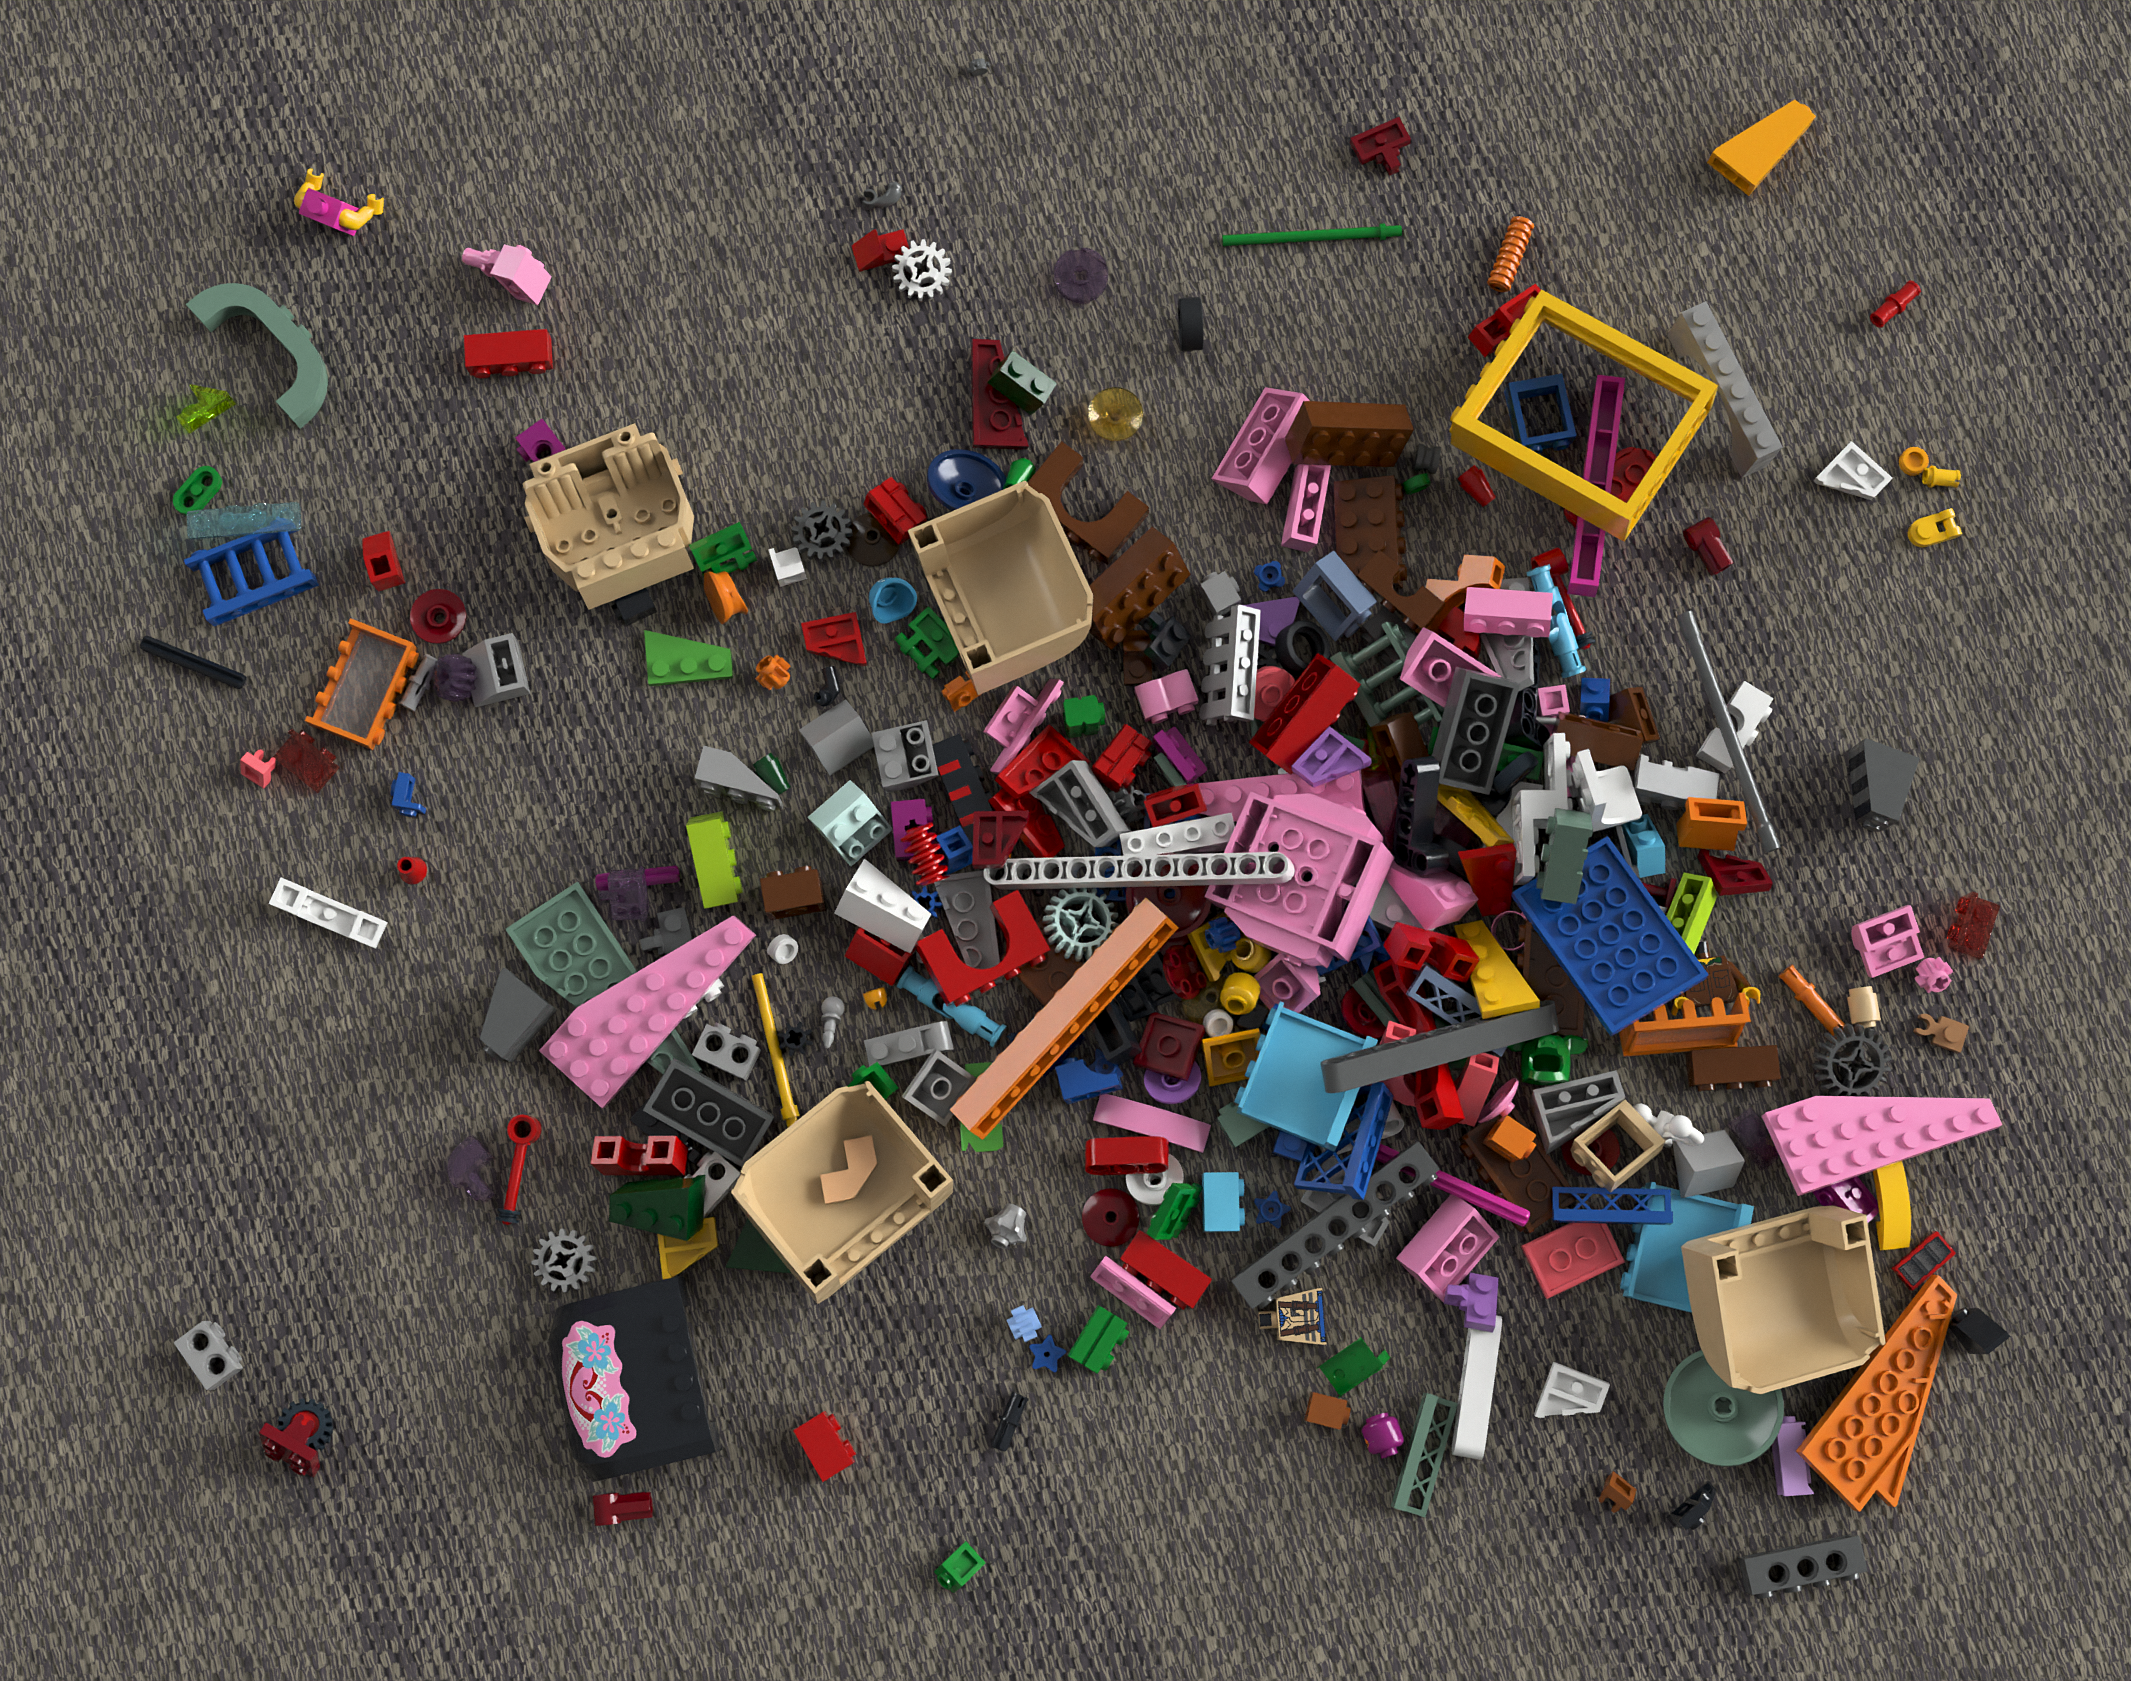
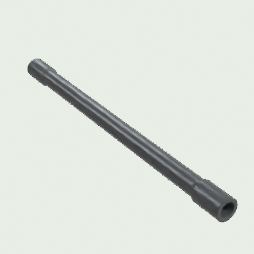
M1693 611L1679 614L1676 618L1693 656L1755 822L1756 832L1764 853L1778 850L1781 848L1774 827L1769 821L1703 645Z

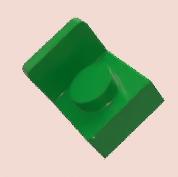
M965 1541L934 1573L937 1575V1580L943 1588L955 1593L985 1564V1561Z

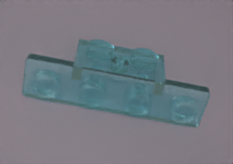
M298 502L278 504L257 503L253 506L243 507L232 505L226 508L187 512V533L190 539L301 530V507Z

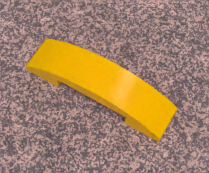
M1900 1161L1873 1171L1881 1220L1876 1221L1880 1250L1907 1248L1910 1246V1199L1903 1163Z

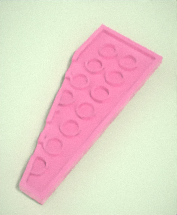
M731 916L578 1006L539 1051L601 1108H605L756 934L736 916Z
M1814 1096L1762 1115L1763 1121L1798 1196L2002 1126L1991 1100L1984 1098Z

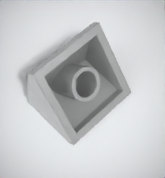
M846 699L799 729L829 776L874 748L871 734L860 716Z
M934 1049L902 1097L943 1126H946L953 1116L950 1109L957 1099L965 1094L975 1083L977 1078Z
M1725 1130L1703 1134V1143L1695 1146L1672 1140L1681 1198L1734 1187L1745 1160Z

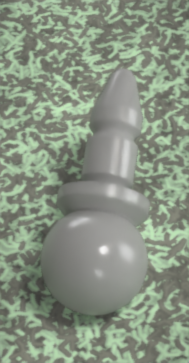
M834 996L826 998L821 1006L822 1013L824 1014L821 1016V1021L825 1023L823 1042L824 1047L827 1049L834 1040L836 1025L841 1023L840 1016L844 1012L842 1000Z

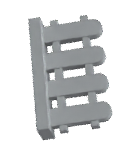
M1239 604L1231 606V616L1223 618L1221 615H1215L1213 621L1206 625L1205 636L1212 639V648L1205 651L1203 663L1210 666V675L1202 680L1201 690L1204 693H1208V703L1203 704L1199 711L1200 718L1207 721L1206 725L1215 726L1216 721L1222 718L1227 722H1232L1234 719L1245 722L1254 720L1261 610ZM1229 636V644L1222 645V638ZM1227 664V671L1220 673V665ZM1226 691L1225 699L1218 700V692Z

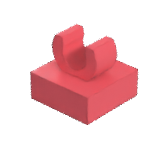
M263 750L256 751L254 756L247 752L240 759L241 774L264 789L271 781V771L276 766V759L272 757L270 761L264 763L261 761L264 757Z

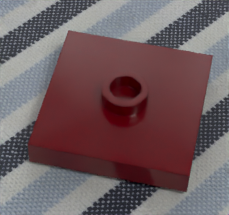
M1157 1012L1150 1014L1139 1044L1143 1052L1135 1056L1132 1064L1141 1069L1188 1081L1205 1033L1204 1025Z

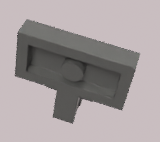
M682 907L657 913L660 929L653 930L654 936L640 939L644 953L658 949L659 955H667L691 941L693 938L686 908Z

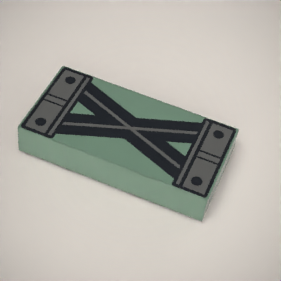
M1161 752L1153 758L1150 767L1167 789L1174 786L1187 785L1164 753Z

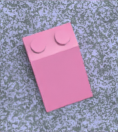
M1393 859L1385 877L1426 931L1459 921L1479 900L1473 893L1471 886L1462 877L1448 870L1420 876L1400 867Z

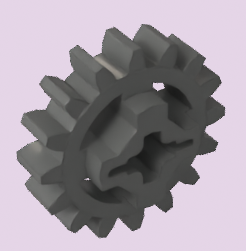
M825 501L821 502L820 507H816L815 503L811 502V510L808 511L802 507L803 517H794L795 523L798 524V526L792 527V533L797 535L793 538L794 544H801L798 548L801 554L808 551L807 556L809 560H812L817 555L819 562H823L824 556H828L833 561V554L835 552L842 556L844 554L842 546H850V541L846 537L853 536L852 529L847 528L852 525L850 518L844 519L846 516L844 509L836 512L837 505L835 503L828 508ZM835 520L839 523L841 532L833 528ZM826 527L828 533L822 532L821 535L818 536L817 529L823 530V528ZM804 530L812 535L810 543L804 538ZM828 544H833L829 547L822 548L823 546H826Z

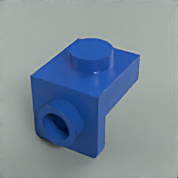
M1582 678L1580 715H1584L1589 719L1608 722L1610 679Z
M398 772L397 779H394L391 785L392 806L400 810V815L407 817H416L417 813L425 814V807L421 804L411 803L415 778L408 773Z

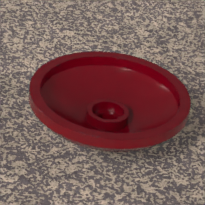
M1161 853L1157 855H1174L1176 853ZM1170 864L1161 868V877L1169 874L1171 870ZM1198 864L1190 866L1188 876H1193L1198 872ZM1142 865L1136 867L1132 873L1133 877H1138L1142 873ZM1209 885L1126 888V903L1130 914L1136 905L1147 898L1178 927L1169 939L1179 938L1196 930L1207 917L1211 907V902L1205 898ZM1167 888L1174 889L1175 896L1167 897L1165 890Z

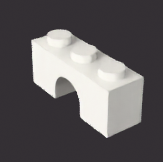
M1746 681L1737 687L1726 705L1729 713L1738 722L1736 733L1742 749L1745 745L1750 746L1758 735L1755 728L1759 722L1764 723L1772 712V708L1769 705L1774 699ZM1716 727L1709 733L1696 756L1721 772L1726 773L1731 767L1734 769L1721 731Z

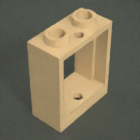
M1624 1100L1574 1140L1570 1151L1574 1160L1580 1166H1585L1592 1173L1594 1181L1611 1193L1657 1156L1666 1141ZM1618 1123L1645 1152L1614 1176L1587 1146L1614 1124Z

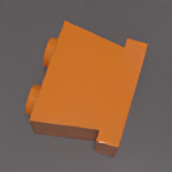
M1688 797L1685 803L1686 811L1676 823L1679 847L1734 851L1738 831H1744L1747 826L1744 801Z

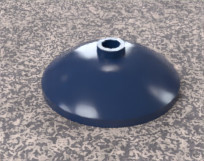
M956 449L945 451L932 460L927 471V484L930 492L940 504L950 511L1003 490V486L1006 483V476L997 464L986 456L969 450Z

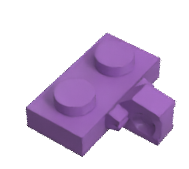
M1469 1273L1467 1284H1462L1461 1286L1447 1285L1444 1304L1459 1306L1460 1310L1465 1311V1328L1493 1333L1496 1324L1498 1278Z

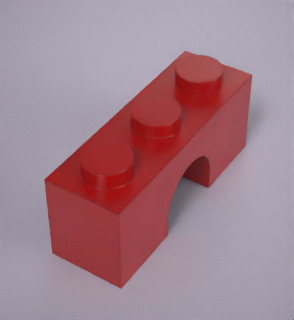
M1399 922L1395 923L1383 944L1395 965L1420 970L1423 963L1428 962L1436 967L1443 977L1465 983L1480 960L1467 940L1429 930L1426 931L1425 929Z
M595 1136L590 1164L603 1175H685L688 1147L677 1136H649L648 1144L629 1142L622 1136Z

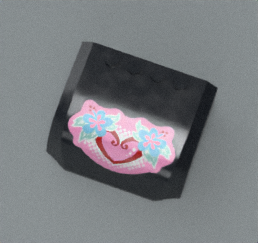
M672 1277L579 1300L556 1308L548 1339L572 1457L592 1482L722 1450L717 1422H709L685 1307L691 1306L685 1277Z

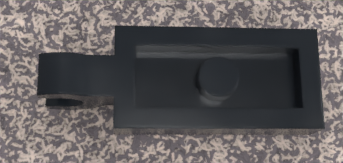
M648 1098L630 1120L648 1136H677L688 1147L687 1159L696 1164L703 1155L688 1143L691 1138L643 1111L644 1106L649 1100Z

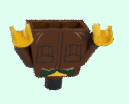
M1708 941L1699 942L1694 955L1709 975L1704 981L1672 999L1673 1007L1671 1013L1676 1016L1678 1009H1681L1685 1000L1693 1001L1695 1008L1710 1006L1712 999L1715 997L1721 998L1724 1004L1735 1002L1738 994L1745 992L1747 1006L1749 1007V998L1755 999L1757 1004H1760V991L1752 987L1745 976L1731 961H1727L1724 955L1710 957Z

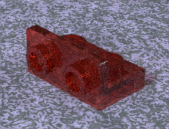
M291 728L288 731L291 736L273 757L315 792L319 793L340 768L333 762L337 757L324 747L320 751L312 745L315 739L305 731L301 730L297 733Z
M1973 891L1964 897L1962 896L1955 910L1959 913L1956 923L1951 924L1947 933V939H1950L1948 948L1982 959L2000 905L1978 898V893Z

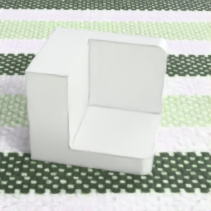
M774 548L768 549L780 587L807 579L797 548H791L775 553Z

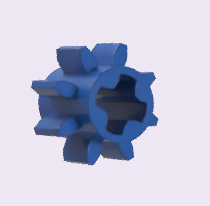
M926 886L923 887V892L919 894L912 891L914 900L917 903L921 899L925 902L930 900V909L927 911L931 913L933 918L937 919L935 909L943 907L941 902H935L934 900L937 898L938 892L935 891L929 894L927 893Z
M1219 917L1209 921L1211 928L1205 930V938L1209 947L1212 950L1218 948L1219 953L1236 949L1235 941L1240 940L1238 926L1232 920L1227 921L1226 917Z

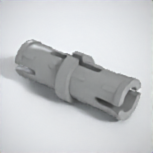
M424 654V658L416 673L408 679L410 684L398 702L401 706L415 712L425 690L430 689L431 685L429 683L441 662L428 654Z

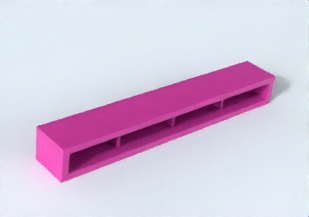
M1597 375L1582 478L1610 494L1625 378ZM1577 516L1567 594L1595 597L1599 586L1606 531Z

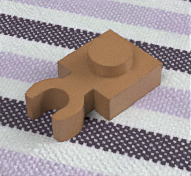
M1928 1014L1918 1015V1019L1926 1022L1927 1028L1925 1030L1915 1028L1913 1032L1916 1035H1932L1931 1044L1957 1054L1961 1053L1969 1029L1968 1025L1944 1016L1939 1017L1936 1023Z

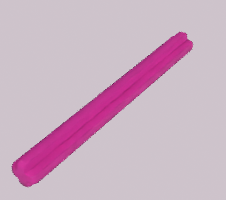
M1380 1143L1375 1160L1385 1164L1399 1152ZM1405 1166L1400 1170L1412 1177L1415 1176V1170L1410 1166ZM1440 1170L1436 1172L1438 1178L1430 1183V1185L1520 1226H1525L1530 1217L1528 1210Z

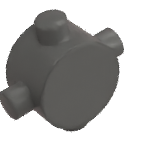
M982 58L972 60L969 63L970 67L967 68V72L972 73L973 76L983 75L987 73V67L990 66L989 61L985 62V59Z

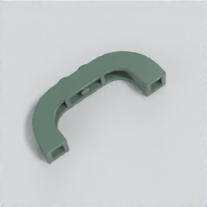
M226 283L210 287L196 295L186 304L210 332H213L224 321L234 316L247 315L258 319L296 359L298 366L297 378L294 384L276 400V403L300 429L316 415L327 393L328 376L326 366L321 355L309 340L312 335L302 324L297 327L291 321L294 316L284 305L278 307L262 291L249 285Z

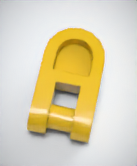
M1951 508L1913 522L1908 529V538L1917 547H1928L1957 538L1962 535L1959 526L1956 527L1953 519L1956 516ZM1942 522L1945 531L1939 533L1936 524Z

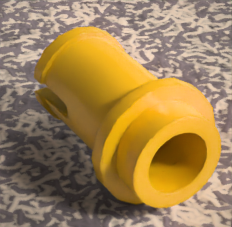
M1932 465L1929 468H1925L1922 473V483L1926 484L1929 488L1934 487V485L1957 488L1959 482H1955V480L1961 479L1959 470L1937 469L1936 466Z

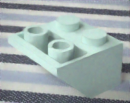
M851 780L808 816L822 836L850 866L854 865L893 830L866 794Z

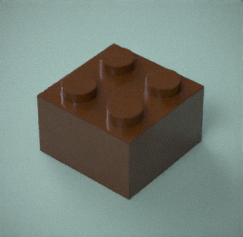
M811 866L795 868V873L784 875L783 871H774L767 873L766 878L760 879L765 913L770 920L827 911L822 880L817 869H812Z

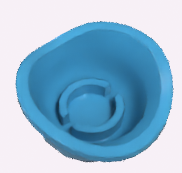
M889 577L877 581L872 586L868 599L874 618L878 622L885 624L908 616L916 605L917 594L907 581L901 578Z

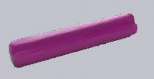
M675 865L603 873L596 875L595 883L599 891L675 883L680 881V870Z

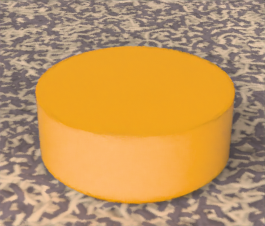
M1918 447L1906 449L1899 458L1900 469L1910 476L1921 474L1929 463L1926 452Z

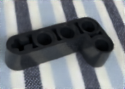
M1533 639L1534 684L1517 693L1504 743L1541 751L1544 750L1543 745L1550 738V733L1542 723L1536 720L1540 648L1535 639Z
M1433 756L1405 760L1400 774L1392 854L1397 865L1420 876L1444 872L1449 868L1450 864L1447 850L1432 842L1440 777V766Z

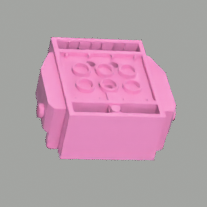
M1250 792L1224 853L1270 852L1271 847L1274 844H1278L1279 850L1277 852L1284 854L1293 863L1295 868L1294 876L1290 881L1282 884L1209 885L1205 898L1215 906L1224 909V912L1255 944L1284 955V961L1298 967L1301 966V963H1304L1311 967L1322 966L1328 968L1333 956L1347 962L1350 961L1394 856L1382 843L1383 836L1366 816V813L1358 808L1350 807L1349 809L1310 793L1275 795L1272 800ZM1252 862L1246 865L1244 870L1246 875L1252 874L1255 871L1256 863ZM1285 862L1276 863L1273 867V874L1281 873L1285 868ZM1222 863L1217 867L1216 875H1222L1227 871V863ZM1312 873V879L1305 882L1304 875ZM1347 901H1349V905H1348V907H1347V909H1346V912H1345V911H1344L1345 905H1346Z

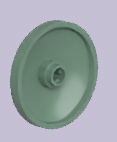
M1702 1350L1688 1356L1675 1368L1664 1392V1416L1672 1437L1686 1453L1706 1464L1732 1467L1751 1462L1770 1448L1782 1426L1784 1402L1781 1389L1757 1394L1730 1387L1714 1372Z

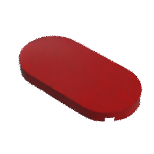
M1628 447L1616 453L1610 494L1627 503L1657 456L1647 449ZM1563 508L1567 520L1576 528L1577 515Z

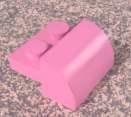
M1911 905L1900 907L1852 927L1853 945L1855 949L1860 951L1868 977H1876L1924 958L1917 937V933L1920 931Z

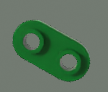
M210 466L197 468L174 494L173 505L175 509L187 517L199 514L222 486L220 474ZM211 478V485L204 486L205 480ZM193 499L194 504L191 507H186V502Z

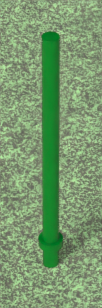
M1381 223L1377 227L1222 235V246L1361 238L1386 240V237L1402 236V226H1386L1385 223Z

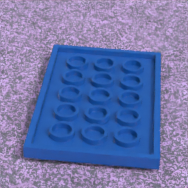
M1607 836L1586 848L1588 855L1583 864V876L1576 904L1541 899L1540 889L1536 888L1537 878L1513 891L1511 897L1528 921L1532 923L1535 931L1610 1036H1613L1704 981L1709 974Z

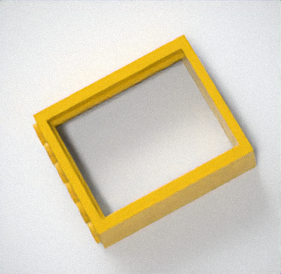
M1541 289L1536 298L1532 296L1527 302L1524 309L1526 313L1522 319L1517 318L1509 332L1511 335L1507 341L1502 340L1498 345L1493 362H1487L1483 367L1478 384H1472L1465 396L1466 402L1462 407L1457 406L1450 418L1452 425L1449 430L1451 433V445L1625 542L1711 411L1718 385ZM1542 322L1693 403L1627 503L1477 420Z

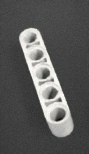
M1496 1315L1493 1333L1468 1328L1452 1441V1455L1478 1460L1483 1459L1501 1335V1316Z

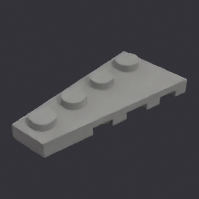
M984 870L943 875L950 877L937 881L934 884L965 964L976 969H988L1000 963L995 919L989 908L992 904L990 883L984 878ZM1002 978L995 981V984L1003 983Z

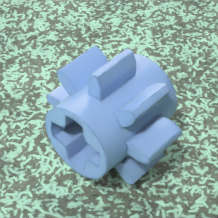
M1024 1305L1011 1310L1013 1317L1007 1319V1322L1015 1340L1023 1337L1024 1341L1027 1342L1037 1337L1035 1330L1042 1328L1033 1307L1025 1310Z

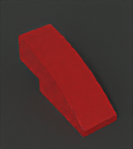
M1536 284L1532 285L1499 307L1492 316L1476 325L1467 338L1484 357H1487L1497 349L1502 340L1507 341L1511 335L1509 332L1517 318L1522 319L1526 313L1524 309L1527 302L1532 296L1536 298L1541 289Z

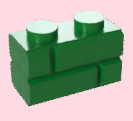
M1095 695L1083 696L1081 700L1078 697L1065 699L1063 702V718L1066 736L1074 738L1081 737L1082 733L1085 736L1098 734L1100 725H1105L1103 702L1098 703Z
M1097 1305L1068 1356L1097 1374L1100 1369L1106 1372L1114 1359L1110 1352L1115 1344L1121 1347L1130 1332L1125 1329L1128 1323Z

